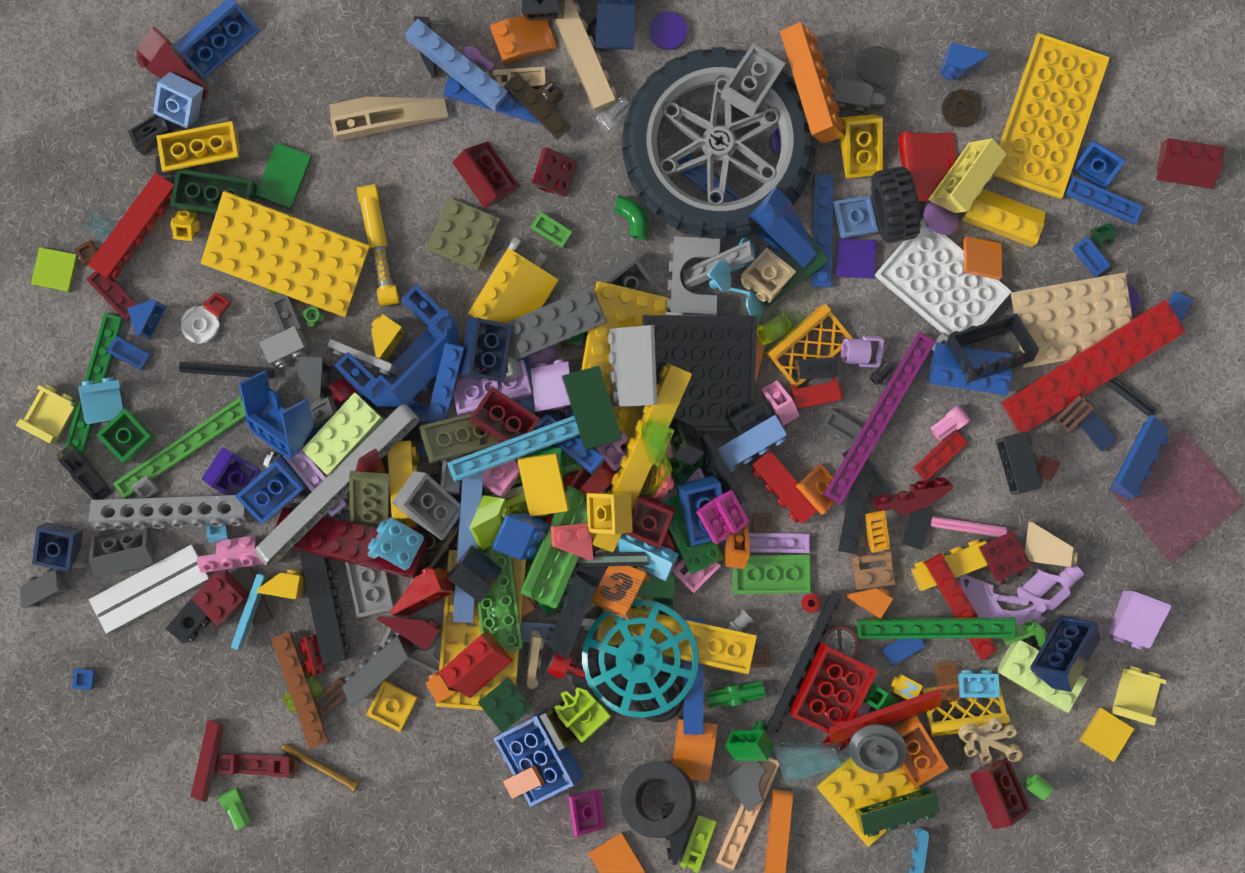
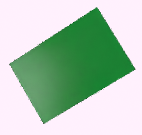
M275 143L255 195L292 209L312 156Z

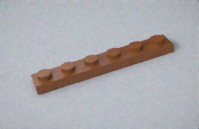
M291 631L271 638L309 749L329 742Z

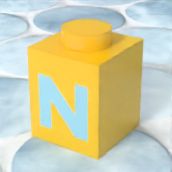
M901 674L898 677L895 676L890 684V687H892L891 692L907 700L918 696L923 687Z

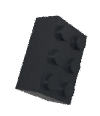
M1025 431L996 439L1010 494L1015 495L1042 488L1043 478L1036 468L1038 461L1036 455L1032 454L1030 447L1032 446V439L1030 435H1027Z

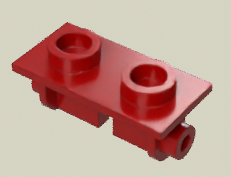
M316 634L308 636L309 640L306 637L300 638L299 647L301 653L305 654L306 661H304V667L306 672H309L310 676L316 675L315 670H317V674L325 672L324 668L326 666L322 664L321 655L315 656V652L320 651Z

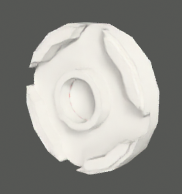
M194 306L188 309L181 320V330L184 336L191 342L198 344L208 343L214 339L220 327L219 318L207 311L203 306Z

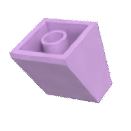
M564 359L556 360L552 365L541 363L531 369L535 411L538 414L561 410V412L572 410L562 381V375L572 373L571 364L568 361L565 362Z
M1123 591L1108 634L1112 635V640L1124 644L1125 641L1132 643L1131 647L1139 650H1143V648L1150 649L1172 605L1135 591Z

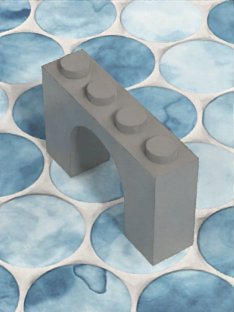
M674 236V242H670L669 252L673 253V261L669 260V272H672V279H668V291H671V298H667V310L687 315H716L717 295H699L689 292L681 283L680 273L682 268L693 260H707L720 253V239Z

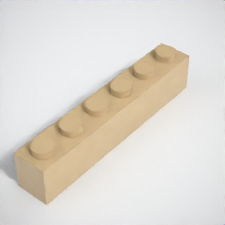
M565 0L564 18L555 19V22L592 108L596 113L615 105L617 94L614 87L610 88L608 84L610 78L607 71L602 70L600 64L603 62L600 54L595 53L593 49L595 43L592 36L588 37L586 33L588 27L585 20L580 19L578 13H581L578 3L573 2V0Z

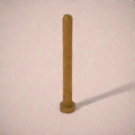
M283 744L282 750L346 785L350 788V792L354 793L360 784L359 780L355 779L353 781L296 748Z

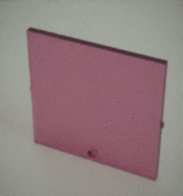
M1180 430L1164 446L1158 449L1160 456L1156 463H1151L1149 468L1152 471L1147 480L1143 479L1141 483L1143 489L1139 496L1135 495L1130 500L1110 490L1170 563L1243 504L1183 430Z

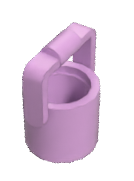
M863 336L862 339L843 340L841 346L843 363L859 364L858 366L879 367L884 353V340L880 336ZM870 341H878L875 362H869L872 352Z

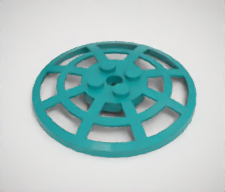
M635 599L632 606L652 607L648 618L624 620L622 617L607 610L595 620L584 640L582 666L590 689L604 705L622 715L650 717L670 710L687 695L697 676L699 651L693 631L676 611L656 601ZM659 610L673 617L684 631L673 636L665 626L656 621ZM613 614L617 625L606 634L603 641L599 642L591 639L599 624L606 617ZM631 624H646L643 635L635 636L631 635L627 626ZM653 627L660 630L668 640L658 644L650 638ZM618 630L621 631L625 639L619 648L608 645L609 640ZM687 638L692 649L691 671L680 668L681 655L678 643ZM589 646L599 650L601 675L593 679L588 668ZM670 647L674 651V666L663 663L662 651ZM605 652L616 656L617 666L609 671L605 667ZM637 653L644 655L645 662L643 664H637L634 661V656ZM660 670L671 673L670 678L661 688L658 687L654 680V677ZM621 673L628 680L626 690L624 691L616 686L611 678ZM677 675L688 678V682L682 692L673 701L667 703L662 693L673 684ZM606 682L613 691L623 696L621 708L605 699L596 686ZM647 682L652 691L647 694H633L636 683ZM656 698L661 707L646 712L628 710L631 699L648 700Z

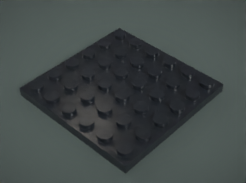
M642 315V326L654 325L656 384H658L660 379L659 372L666 363L692 374L667 432L677 420L696 428L697 431H736L730 417L754 404L757 316ZM640 406V420H642L644 415V406Z

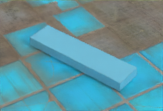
M263 573L256 575L231 644L233 649H243L262 593H257V589L267 582L268 575Z

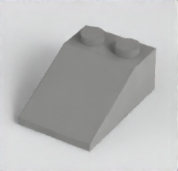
M753 43L724 86L720 98L753 117L786 63Z
M414 471L392 501L406 516L441 540H444L460 516L461 505L427 473Z

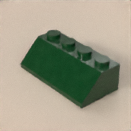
M930 787L855 809L863 835H868V837L878 835L879 831L884 829L887 831L895 830L898 828L897 825L903 823L905 825L914 824L917 822L916 819L923 817L925 820L935 817L936 813L940 812L937 793Z

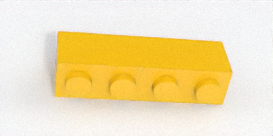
M973 540L968 542V547L963 549L961 546L955 547L950 550V554L944 556L955 577L987 566L978 548L986 544V541ZM925 560L915 563V567L911 569L919 591L936 586L924 565Z

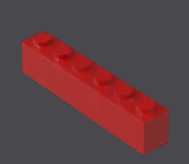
M155 173L88 263V266L110 282L116 279L121 273L122 266L131 260L133 251L142 245L147 232L149 233L153 230L155 221L158 217L164 215L166 206L172 199L174 184Z

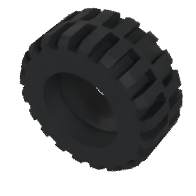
M903 166L876 171L871 179V196L882 239L887 243L915 239L920 234L921 216L916 186L910 171Z

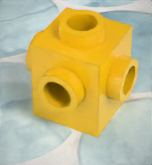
M186 210L177 212L171 220L173 239L193 241L196 233L200 231V221L197 219V213Z

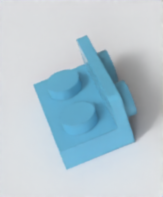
M972 670L961 671V674L956 675V680H958L959 698L1000 697L999 674H993L992 670H983L981 674H973Z

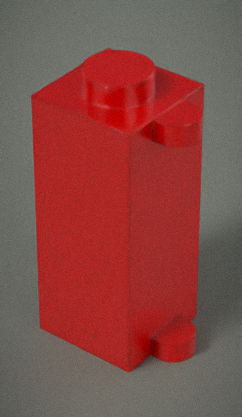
M831 377L832 382L799 389H795V385H790L791 396L797 410L838 402L842 400L841 396H843L842 385H838L836 377Z

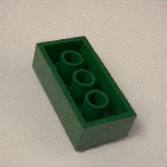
M178 169L176 171L170 206L176 211L186 210L215 217L223 191L255 201L257 185L253 180Z

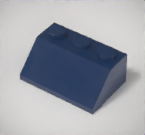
M482 318L468 319L464 341L466 349L459 376L476 380L504 382L512 325Z

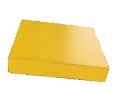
M384 680L366 715L401 732L418 696Z
M1099 707L1081 736L1080 741L1114 762L1134 731V728Z

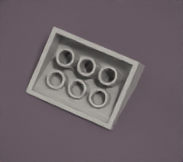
M654 325L610 329L608 334V343L610 344L609 363L611 364L609 380L612 383L610 400L613 407L657 405Z

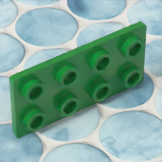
M678 495L663 502L677 508L668 532L676 546V549L673 551L679 554L677 560L683 559L690 574H694L724 558L718 545L713 543V541L691 546Z

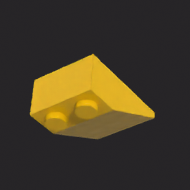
M876 114L841 117L845 125V129H843L845 136L840 137L839 141L845 177L872 176L876 171L883 170V118Z

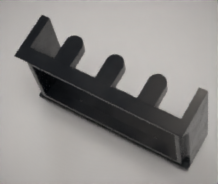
M1017 313L1004 315L1000 319L989 320L978 326H970L960 332L955 331L949 335L945 345L965 375L966 383L1032 362L1039 351V347ZM1012 331L1024 353L1018 351L1012 357L1005 358V356H1002L997 362L991 364L984 362L979 368H973L963 352L962 346Z

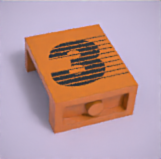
M608 566L591 599L592 602L604 610L630 620L633 614L630 608L643 582L649 583L650 581L646 573L647 571L638 566L636 568L631 566Z

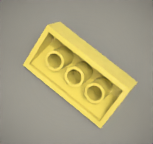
M993 138L968 143L929 200L954 213L968 211L972 207V202L982 193L984 185L993 177L992 174L996 168L1002 164L1006 153Z

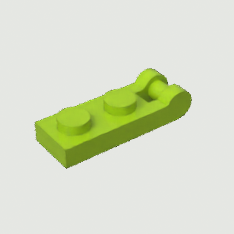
M697 815L680 862V867H688L696 873L699 872L716 825L715 820ZM690 854L697 857L696 861L689 859Z

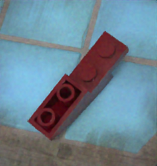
M938 477L932 481L920 480L914 484H909V492L899 491L898 494H881L879 497H874L873 505L878 511L894 510L898 516L908 514L938 501L953 489V484L944 477Z

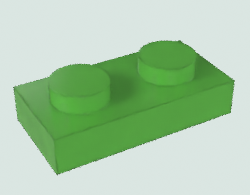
M542 212L538 214L530 227L531 230L562 249L573 233Z

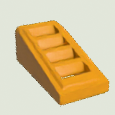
M885 511L865 514L867 539L871 552L890 549Z

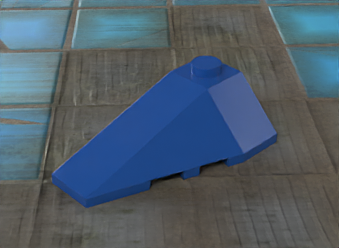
M775 187L749 216L805 268L817 253L791 201Z

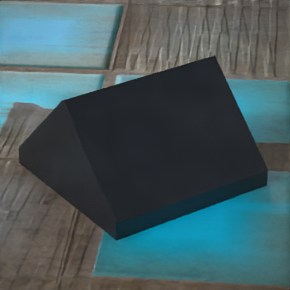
M154 114L130 129L128 133L135 149L144 156L158 147L156 136L173 133L165 118Z

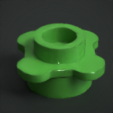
M312 305V307L302 311V316L307 320L309 327H313L315 323L324 320V315L320 313L319 308Z

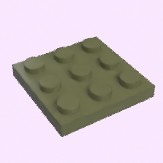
M448 197L426 246V250L478 272L501 220Z

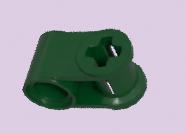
M703 455L693 466L677 458L670 461V470L674 483L682 484L687 482L694 472L702 466Z

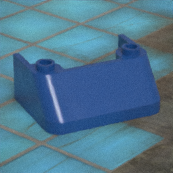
M265 370L240 382L239 388L250 431L289 459L297 455L314 427V418L311 414L309 400L305 399L287 409L281 407V396L277 391L270 388Z

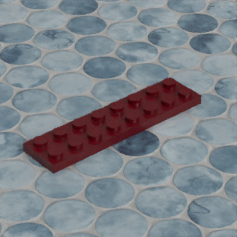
M283 507L275 528L294 509ZM323 516L291 549L414 579L427 542L423 540L410 567L407 570H403L380 556L373 559L367 555L370 550L368 549L369 543L373 538L376 539L379 533L377 529Z

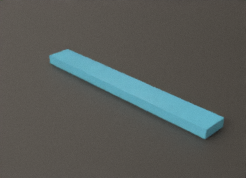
M574 416L448 462L447 465L454 482L580 435Z

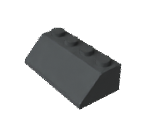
M394 633L386 640L388 643L386 647L382 648L380 646L372 653L374 658L370 661L368 659L363 661L358 666L360 670L356 674L353 671L345 678L347 682L342 688L352 709L417 650V647L410 640L400 634L397 636Z

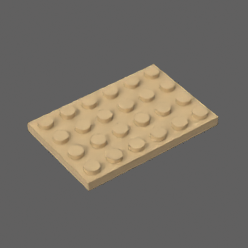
M1126 273L1011 292L1014 314H1018L1039 347L1034 361L1023 364L1022 368L1069 360L1132 320ZM1019 344V350L1024 353V350Z

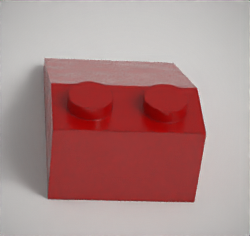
M432 567L422 570V574L415 577L390 611L391 615L410 616L455 593V585L447 577L449 570L433 569Z

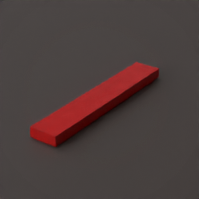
M936 689L829 727L830 740L832 744L852 738L854 733L862 727L874 724L886 726L941 706V693Z

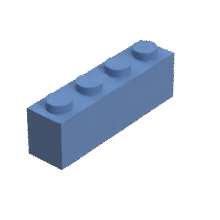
M776 414L717 450L730 472L736 470L735 466L742 462L745 465L752 461L754 454L759 453V455H762L769 451L768 446L775 443L777 446L786 441L785 436L788 435V432Z

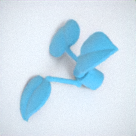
M748 236L743 237L739 245L750 240L754 247V256L756 259L757 253L754 243ZM727 260L718 261L708 273V276L711 278L708 280L712 289L719 288L722 292L729 290L746 294L748 296L746 299L749 315H756L757 324H759L763 314V301L757 297L755 291L751 293L750 291L731 287L732 278L730 275L731 272L745 265L748 268L754 260L734 269L730 268Z

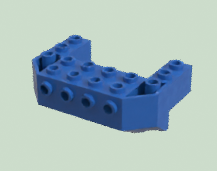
M417 285L400 302L427 329L393 363V365L401 369L398 376L392 373L390 376L382 374L376 379L349 352L333 367L374 409H397L403 404H407L410 407L417 400L415 395L418 392L423 394L430 387L428 382L432 378L436 381L445 343L449 342L459 345L458 323L447 309L443 311Z

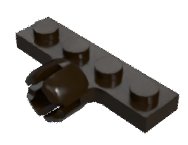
M518 73L515 74L504 85V88L558 141L571 128V125L554 109L555 105L563 98V91L559 86L556 87V83L548 80L540 89L535 90Z

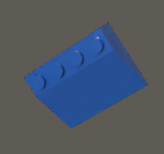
M547 709L493 738L512 775L534 765L540 773L544 783L523 793L530 807L574 786L584 778L568 746L558 751L556 745L552 742V738L540 718L543 713L548 711Z

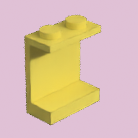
M1130 666V670L1123 668L1111 713L1154 726L1156 718L1152 717L1159 687L1161 683L1166 684L1167 680L1160 679L1161 675L1149 672L1148 675L1143 674L1140 668Z

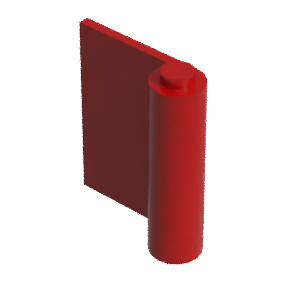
M902 132L901 136L898 137L901 166L908 168L916 186L918 202L922 204L930 201L929 198L957 160L954 132Z

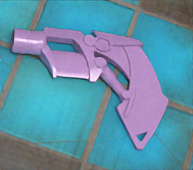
M1074 564L1073 568L1066 567L1058 575L1048 574L1038 569V573L1024 586L1017 588L1018 596L994 594L993 585L966 574L959 576L961 588L978 617H1016V626L1034 619L1039 624L1047 618L1041 616V613L1045 612L1046 609L1053 611L1070 595L1069 588L1084 573L1076 564ZM964 579L969 580L967 587L965 586ZM1056 582L1063 586L1050 600L1040 598ZM997 601L1024 606L1032 602L1033 605L1022 610L1010 611L1001 609Z

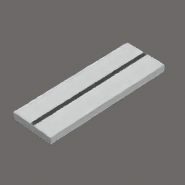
M189 545L88 599L105 633H110L210 579L207 572L201 573L197 563L199 555L194 546Z

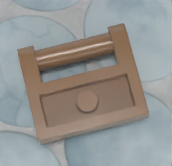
M890 550L879 554L851 556L856 590L895 585ZM885 560L886 566L860 570L859 564Z

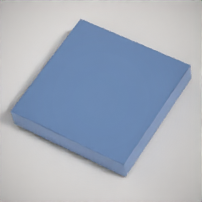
M870 195L833 202L841 239L878 233V225Z

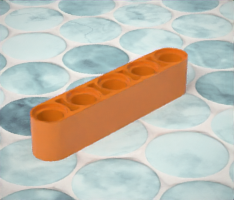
M772 790L764 873H786L793 791Z

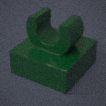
M1108 223L1090 230L1091 237L1102 248L1105 247V240L1113 244V237L1117 236L1116 229Z

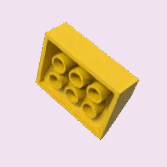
M508 248L468 314L474 318L507 323L542 308L559 280Z

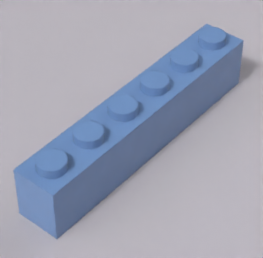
M419 19L405 33L406 40L493 111H496L507 98V90Z

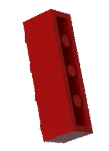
M770 450L751 465L753 475L758 480L761 478L766 483L763 485L770 494L774 493L778 497L777 503L783 509L786 507L791 512L789 517L795 523L803 524L818 511L796 487L798 482Z

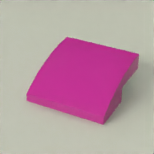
M731 490L713 499L697 511L710 538L716 544L721 542L731 532L737 533L749 523L738 499Z

